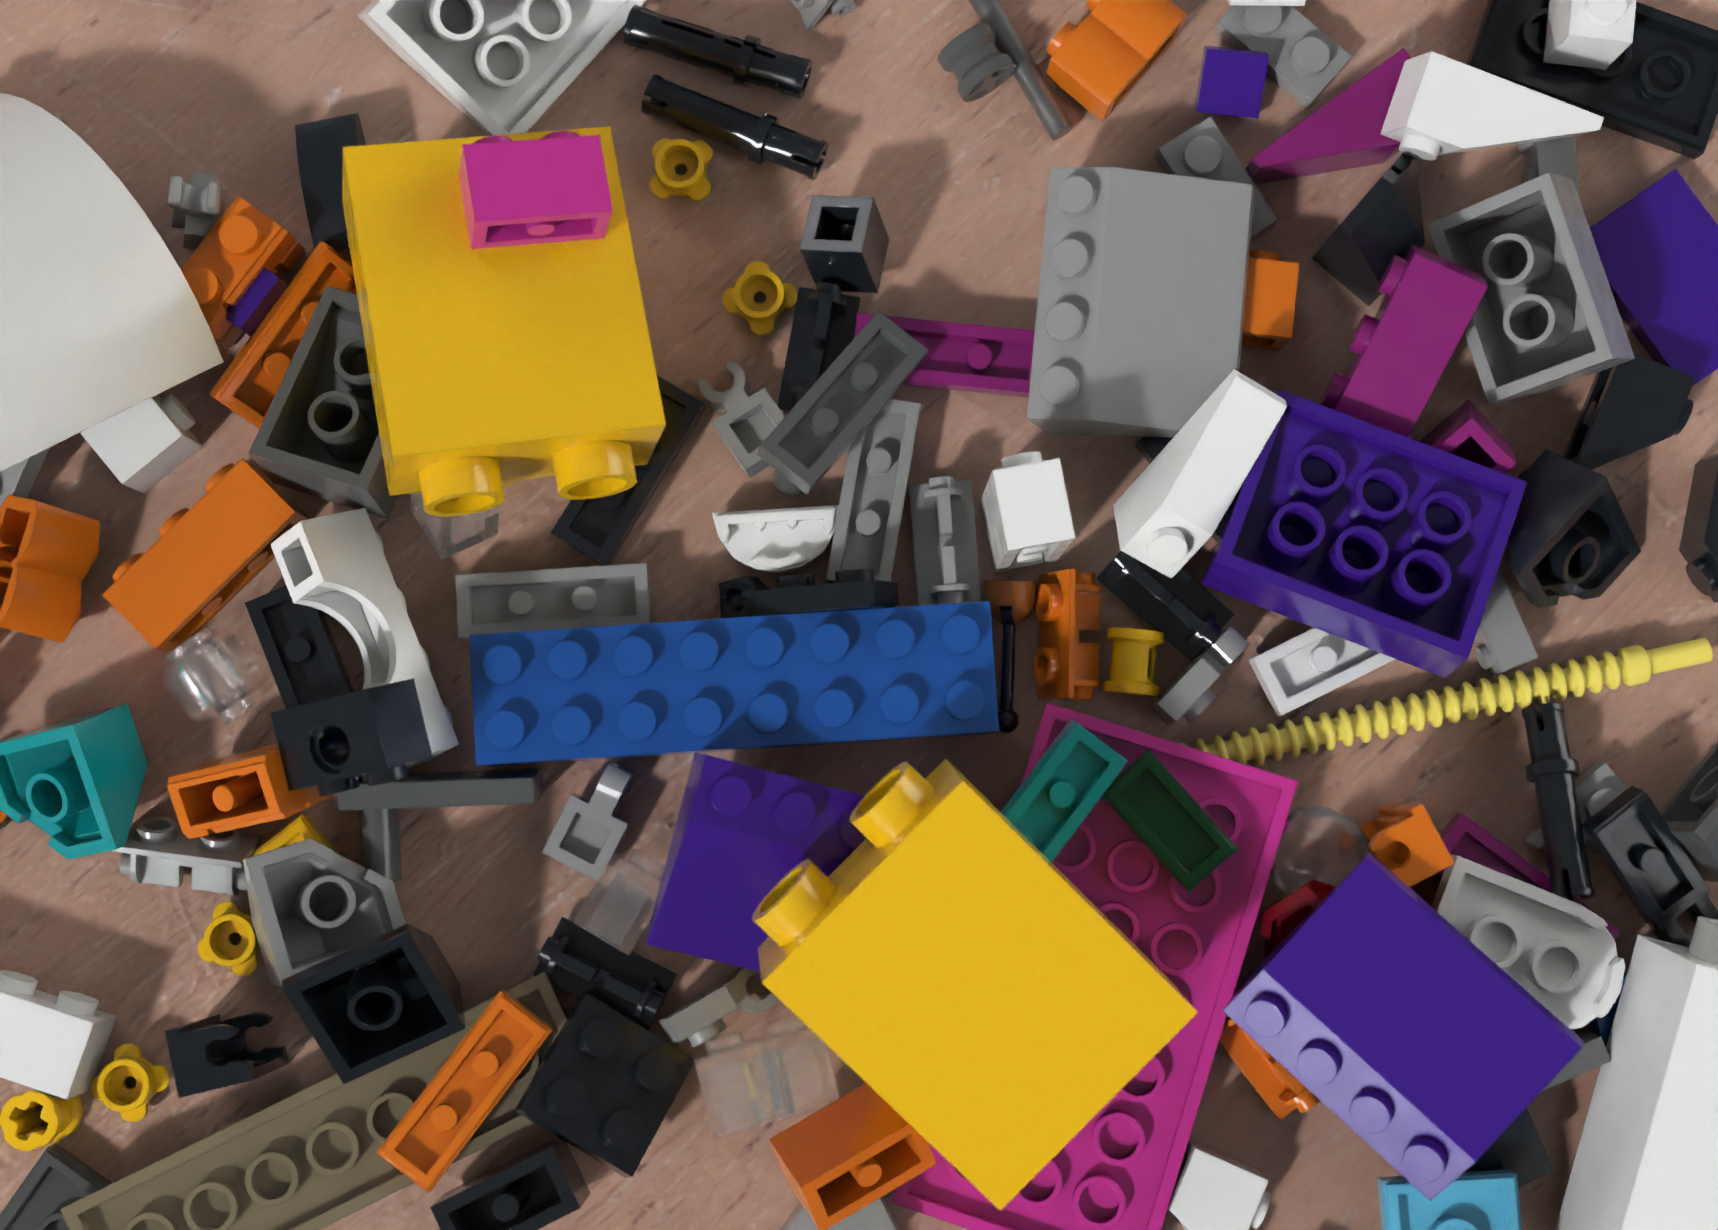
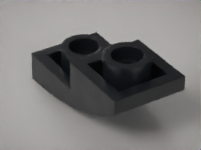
M358 113L295 125L300 180L314 248H316L320 241L328 244L336 251L349 248L342 205L343 147L366 145Z

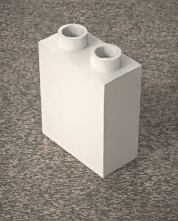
M1698 917L1690 947L1642 935L1637 936L1606 1046L1611 1061L1600 1067L1555 1230H1718V920Z

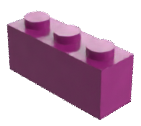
M1413 244L1405 259L1394 255L1377 291L1386 295L1374 318L1364 314L1348 346V350L1355 352L1356 355L1345 375L1338 372L1333 374L1319 404L1409 437L1488 288L1484 276Z

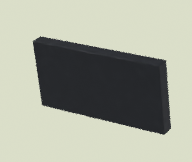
M1489 0L1467 65L1604 117L1603 127L1693 159L1698 158L1704 153L1718 113V30L1636 2L1633 43L1605 70L1545 63L1543 61L1549 0Z

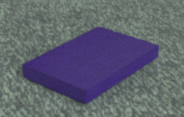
M1674 169L1591 226L1590 230L1619 314L1654 361L1695 377L1693 383L1695 385L1718 369V225L1677 169Z

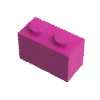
M557 131L549 133L541 139L513 141L506 136L494 135L478 139L473 144L462 145L459 179L471 249L605 238L613 209L600 135L580 136L573 131Z

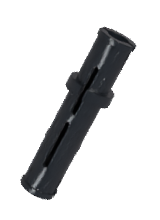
M634 5L631 8L625 24L623 35L625 36L623 40L625 45L653 51L678 61L732 77L734 84L746 88L751 83L779 91L800 100L806 91L812 70V60L792 54L789 55L761 45L760 38L747 35L745 39L729 36L681 19L656 13L639 5Z
M657 74L650 79L644 95L651 97L650 101L642 100L641 111L644 114L654 115L747 152L748 160L757 164H762V162L767 160L805 175L810 180H815L821 171L825 160L820 158V156L827 154L828 142L824 140L819 141L779 125V119L774 115L765 113L762 117L756 116L665 80Z
M1560 703L1540 704L1542 712H1537L1534 705L1521 710L1522 718L1525 721L1531 764H1528L1525 769L1527 780L1535 783L1552 893L1571 901H1575V896H1580L1581 900L1590 899L1596 895L1594 888H1592L1574 777L1580 775L1578 761L1570 757L1563 715L1565 713L1564 705Z

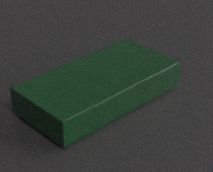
M1149 749L1124 769L1102 795L1188 893L1238 849Z

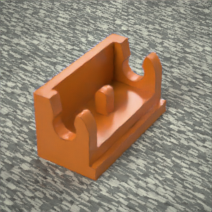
M1388 803L1377 809L1380 814L1379 816L1350 830L1340 843L1342 849L1356 847L1362 840H1369L1368 849L1372 851V855L1408 887L1455 864L1423 803Z

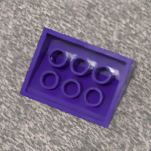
M1279 389L1277 395L1285 399L1287 408L1233 500L1201 584L1446 678L1469 658L1527 482Z
M695 752L645 944L760 971L758 947L769 936L752 920L756 908L771 889L788 872L804 860L810 859L828 877L866 839L849 821L853 810L863 799L864 795Z
M1370 852L1245 978L1222 1010L1430 1201L1484 1154L1581 1050L1584 1044L1581 1038Z

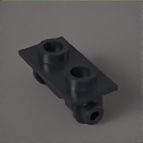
M827 282L817 283L816 290L799 287L777 405L780 410L790 412L854 339L861 297L841 294V286Z
M1122 551L1116 555L1096 578L1152 628L1163 632L1164 638L1191 662L1204 648L1207 649L1223 632L1222 628L1235 615L1182 568L1171 579Z
M564 917L561 918L553 936H549L537 958L540 962L533 976H537L546 971L553 986L577 998L588 993L648 1031L677 975Z

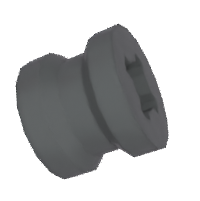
M988 23L978 24L959 34L941 50L937 58L943 70L952 72L959 81L957 91L965 102L975 101L992 92L1004 83L1016 69V64L1010 55L1000 53L994 44L996 34Z

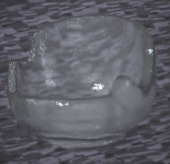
M1316 804L1297 806L1289 810L1269 878L1280 892L1285 895L1311 879L1336 886L1370 852L1368 849V837L1353 818L1329 806Z

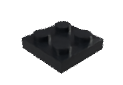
M585 993L580 995L514 1111L623 1177H633L691 1070L695 1059L597 998Z

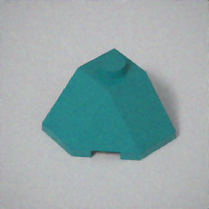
M128 704L79 715L0 741V810L18 824L29 820L49 834L51 838L48 845L68 860L115 850L126 845L148 766Z

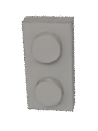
M1232 5L1218 21L1214 32L1234 49L1267 52L1269 60L1266 76L1306 109L1314 103L1352 58L1351 54L1293 6Z
M1211 116L1158 148L1155 157L1166 174L1252 184L1255 190L1250 240L1273 227L1278 221V218Z

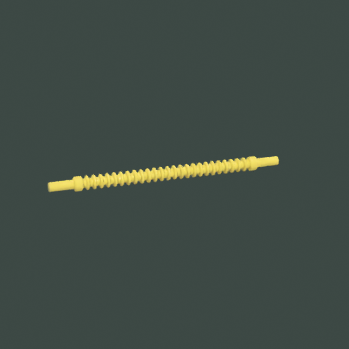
M1706 638L1645 650L1640 645L1620 648L1616 653V657L1609 651L1603 652L1599 661L1592 655H1587L1583 658L1581 665L1576 660L1569 659L1566 661L1563 669L1557 663H1550L1547 667V672H1543L1538 666L1531 668L1529 676H1526L1521 670L1513 672L1511 680H1508L1503 674H1498L1493 684L1486 678H1480L1476 687H1472L1469 682H1462L1459 691H1455L1449 685L1444 686L1441 695H1437L1432 689L1426 690L1422 699H1419L1415 693H1410L1404 703L1398 697H1392L1389 700L1388 706H1383L1380 701H1374L1370 710H1366L1361 704H1358L1354 707L1352 714H1348L1344 708H1340L1337 710L1336 717L1330 718L1326 712H1321L1316 722H1313L1309 716H1303L1300 725H1294L1291 720H1285L1283 728L1277 729L1274 724L1270 723L1266 725L1264 733H1259L1255 727H1251L1248 730V736L1241 737L1238 731H1233L1230 734V740L1223 741L1220 735L1213 736L1212 743L1207 745L1202 739H1197L1193 748L1247 765V761L1254 760L1256 765L1261 766L1264 764L1265 757L1271 756L1275 762H1280L1285 752H1289L1292 758H1298L1303 748H1306L1310 754H1316L1319 745H1324L1327 750H1334L1336 742L1342 741L1346 747H1350L1353 745L1354 738L1359 737L1362 742L1368 743L1371 741L1372 734L1377 733L1381 739H1386L1392 729L1398 735H1405L1408 726H1412L1416 731H1423L1425 723L1430 722L1433 727L1438 728L1441 727L1444 718H1447L1452 724H1457L1462 714H1465L1469 720H1475L1481 710L1487 716H1493L1496 712V707H1500L1504 712L1508 713L1513 710L1515 703H1518L1524 709L1531 706L1533 699L1539 704L1548 703L1551 695L1557 701H1564L1568 692H1571L1575 697H1582L1585 693V688H1588L1594 694L1600 693L1603 684L1611 690L1618 689L1621 681L1627 686L1639 685L1649 682L1652 674L1711 662L1713 653L1711 645Z

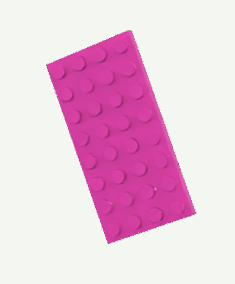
M1046 702L1022 783L1072 718L1128 760L1120 773L1149 749L1238 848L1188 893L1109 803L1101 797L1052 862L1170 979L1198 1013L1001 1211L930 1143L936 1165L897 1187L891 1203L970 1230L1162 1229L1227 1016L1222 1010L1232 998L1298 781Z

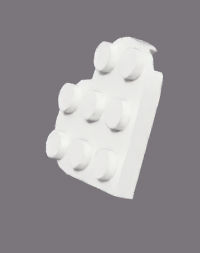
M1450 855L1455 864L1445 868L1431 907L1570 1030L1583 1028L1594 1018H1602L1607 1015L1621 993L1625 963L1623 958L1618 957L1615 939L1605 926H1608L1605 920L1581 904L1463 857Z

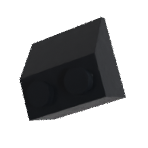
M409 924L402 925L282 980L283 991L343 1084L466 1029L460 982L434 938Z

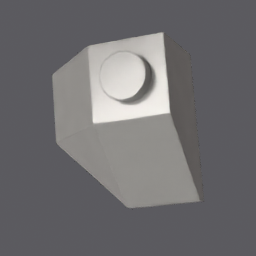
M311 838L243 859L252 924L270 984L282 987L283 979L406 924L392 880L335 853L334 850Z

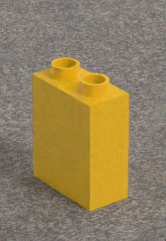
M610 126L501 135L509 137L513 141L541 139L545 135L557 131H573L580 136L600 135L613 209L605 238L471 249L459 179L462 145L473 144L478 139L487 136L343 147L342 205L389 496L421 492L424 511L427 514L434 516H460L482 512L502 504L505 501L503 482L555 476L559 496L572 500L606 497L626 491L636 485L635 466L648 463L666 426Z
M947 759L926 779L908 762H903L880 779L853 810L849 821L866 839L828 877L810 859L804 860L788 872L756 908L752 920L769 936L758 947L761 983L1001 1211L1198 1012L1170 979Z

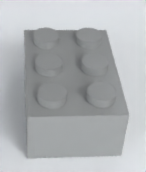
M1548 172L1428 224L1438 256L1483 275L1488 284L1486 292L1464 331L1488 404H1513L1635 359L1573 178Z

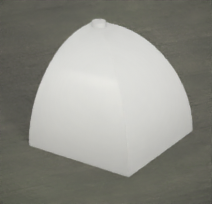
M0 93V471L223 363L210 327L181 269L143 209L107 164L62 121L43 108L23 98Z

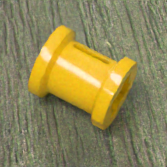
M1107 628L1106 638L1112 641L1109 680L1103 682L1102 692L1159 697V686L1154 684L1157 645L1164 643V633L1134 628Z
M37 1089L13 1096L4 1105L0 1115V1126L3 1129L5 1141L15 1149L31 1151L37 1147L66 1138L80 1125L83 1115L82 1101L78 1095L66 1100ZM37 1105L43 1106L41 1113L35 1110ZM42 1121L47 1122L48 1126L43 1128L41 1126Z

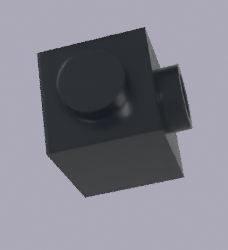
M812 195L800 251L816 287L819 282H827L841 286L844 292L878 293L889 237L874 197Z

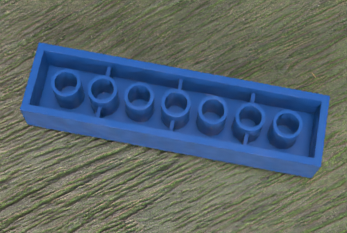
M990 601L470 635L476 765L492 767L692 754L695 752L707 753L995 734L999 732Z

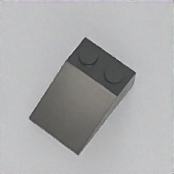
M326 286L250 448L249 454L274 484L351 508H366L367 513L388 519L398 495L389 496L358 298L356 294Z

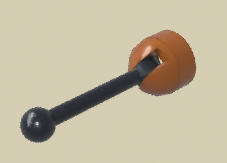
M985 580V601H990L991 617L1003 625L1001 709L998 711L999 731L1011 733L1019 725V716L1013 710L1016 625L1026 620L1033 611L1036 601V582Z

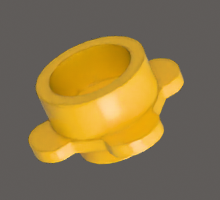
M669 138L658 140L652 148L656 170L655 176L649 182L652 194L661 200H666L672 195L688 196L694 202L706 199L711 192L710 182L706 179L707 165L713 160V151L710 145L702 140L695 142L685 139L671 140ZM679 165L687 167V172L684 175L676 173V168Z
M754 261L746 266L745 273L739 277L735 287L729 288L724 292L722 301L728 313L739 314L750 323V329L755 335L765 336L774 331L775 320L783 310L791 309L795 306L797 291L792 284L782 283L779 277L770 271L768 264L762 261ZM758 293L766 296V300L762 304L754 301V297Z
M235 902L220 903L213 910L214 920L207 926L203 938L198 943L199 956L205 962H215L218 965L227 967L231 966L233 973L237 976L251 975L259 967L257 956L260 951L251 916L241 912ZM233 933H238L241 936V942L238 945L231 943L230 937Z
M127 1043L115 1049L113 1053L114 1061L109 1063L99 1075L94 1077L91 1083V1091L93 1096L97 1100L102 1101L106 1107L120 1112L121 1117L125 1121L137 1122L147 1116L149 1102L157 1092L163 1091L169 1086L171 1077L166 1066L153 1065L142 1056L138 1045ZM129 1076L136 1080V1086L133 1089L126 1086V1079Z

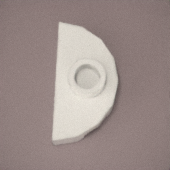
M839 505L712 513L718 537L734 559L754 571L784 574L805 568L824 553L834 536Z

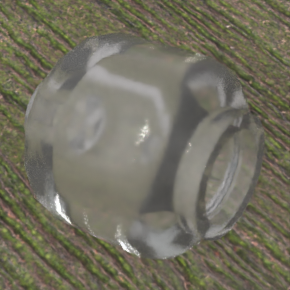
M207 626L165 655L170 664L163 673V681L194 721L203 722L218 715L222 722L227 724L257 703L250 692L260 683L262 679L261 670L236 636L230 631L223 630L213 634Z

